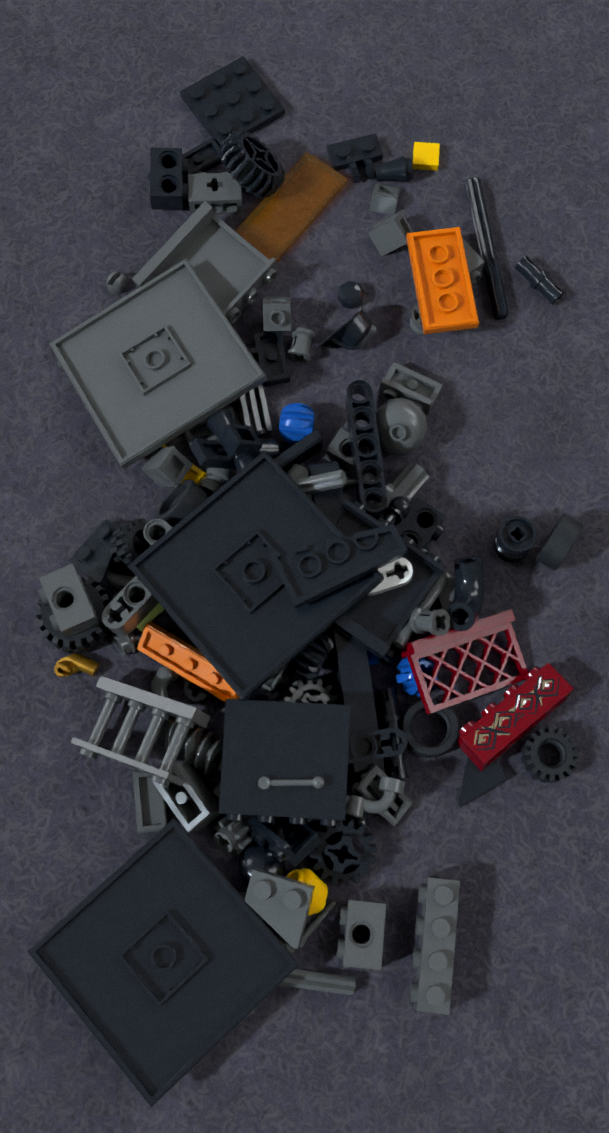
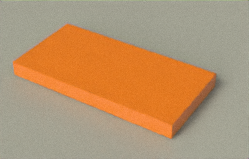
M460 227L407 233L406 241L423 333L432 334L478 328L479 320Z

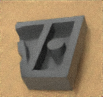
M255 867L252 869L244 901L289 945L298 949L301 945L315 886Z

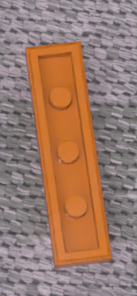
M153 622L146 623L136 648L137 650L225 703L226 699L240 698L199 649Z

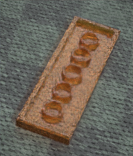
M308 152L284 176L285 180L278 191L269 198L265 197L235 231L269 260L274 257L277 264L347 185L348 179Z

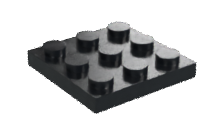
M244 56L180 91L182 100L220 147L227 136L235 130H244L246 133L250 132L252 134L285 115V108Z

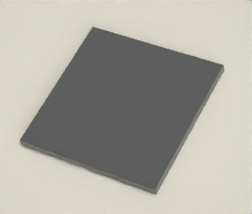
M187 258L49 343L123 470L267 381L266 375Z

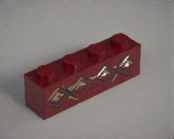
M549 663L541 669L538 666L534 667L525 676L527 681L519 687L517 684L511 686L503 694L505 698L498 705L495 702L491 703L482 711L481 715L483 717L476 723L471 720L460 729L457 745L480 771H483L569 698L574 688Z

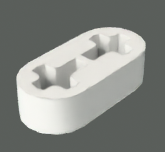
M400 558L377 569L383 575L384 581L367 595H377L408 584L413 575L411 563L406 558ZM395 565H400L402 569L407 568L408 570L404 572L403 579H399L397 575L387 577L386 574L394 572Z

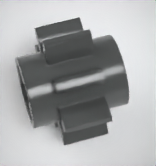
M225 816L214 827L217 831L214 836L215 842L226 853L234 850L238 855L252 842L251 837H249L252 833V828L246 819L245 821L226 820Z

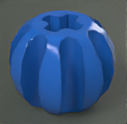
M292 403L285 406L280 415L279 433L281 438L286 442L296 444L313 432L315 421L313 409L301 403Z
M406 657L397 666V669L400 671V674L396 675L397 683H402V691L408 695L415 694V696L420 697L408 658ZM426 657L418 659L422 672L430 676L434 662ZM433 685L432 688H431V690L433 691V690H435L437 687H436L435 685Z

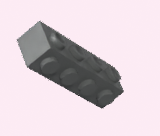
M427 877L425 878V883H420L418 902L423 903L422 916L417 915L415 935H419L420 940L419 949L414 948L412 968L417 969L416 982H411L409 1001L414 1002V1008L417 1011L450 1014L460 881Z

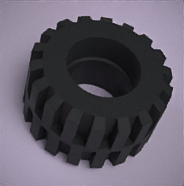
M83 576L80 577L99 619V625L66 638L61 631L56 632L51 624L49 616L53 614L50 604L45 606L40 597L37 602L40 606V609L36 610V617L39 619L37 624L43 632L42 634L56 648H60L63 652L69 654L71 651L83 654L82 650H87L88 653L95 651L93 646L98 644L101 647L105 643L102 639L105 636L109 638L112 634V631L102 621V612L111 600L100 585H97L90 578L86 581ZM74 597L64 598L61 601L60 607L66 608L73 603Z

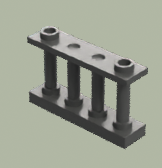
M100 676L96 687L106 693L104 696L106 698L105 704L88 742L73 737L71 743L81 748L80 754L96 760L98 755L150 774L152 775L151 781L168 787L170 782L182 786L184 780L170 773L189 728L193 729L194 724L206 728L210 716L196 707ZM122 700L128 701L127 706L130 708L111 751L99 747L117 704H121ZM148 708L152 710L153 718L134 760L125 757L122 754L141 712ZM171 716L177 718L175 722L178 725L159 769L149 766L146 763L162 725Z

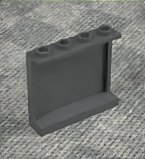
M204 201L132 280L136 287L139 288L187 258L229 322L234 324L240 318L241 311L248 304H252L257 300L263 287L266 284L270 285L276 279L279 269L274 257L269 260L215 215L213 207Z

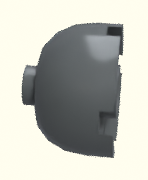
M405 398L390 399L376 411L381 449L389 454L405 455L419 448L425 439L428 424L424 411L414 401Z

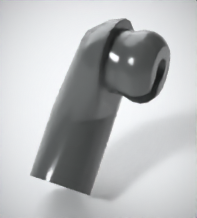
M164 665L161 666L151 682L152 693L169 698L166 688L170 681L178 679L179 674Z

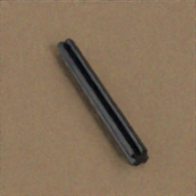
M478 177L467 179L466 189L480 255L485 261L483 269L493 316L496 320L505 319L508 317L509 310L481 181Z

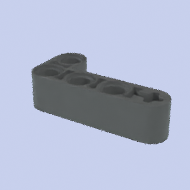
M153 519L144 527V538L150 545H153L156 542L154 540L156 534L162 531L167 533L172 527L162 519ZM135 575L105 607L102 612V621L113 633L125 636L131 633L159 602ZM145 592L144 599L141 602L134 603L136 595ZM127 605L133 609L131 612L126 608ZM118 616L123 618L120 623L116 621Z

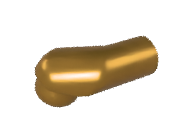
M73 653L57 661L54 666V673L58 677L63 678L82 671L94 677L100 667V663L79 653Z

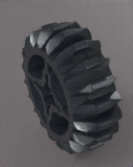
M235 130L222 142L219 148L221 162L226 166V172L232 175V179L236 180L239 186H243L247 192H252L254 196H259L263 199L265 197L269 198L278 191L285 180V173L282 169V164L278 162V157L271 152L272 149H269L258 137H254L250 132L246 133L244 130Z

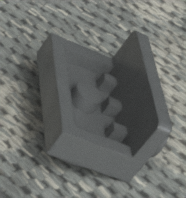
M393 362L386 377L382 378L380 382L379 394L386 400L396 398L412 400L428 416L442 390L443 384Z

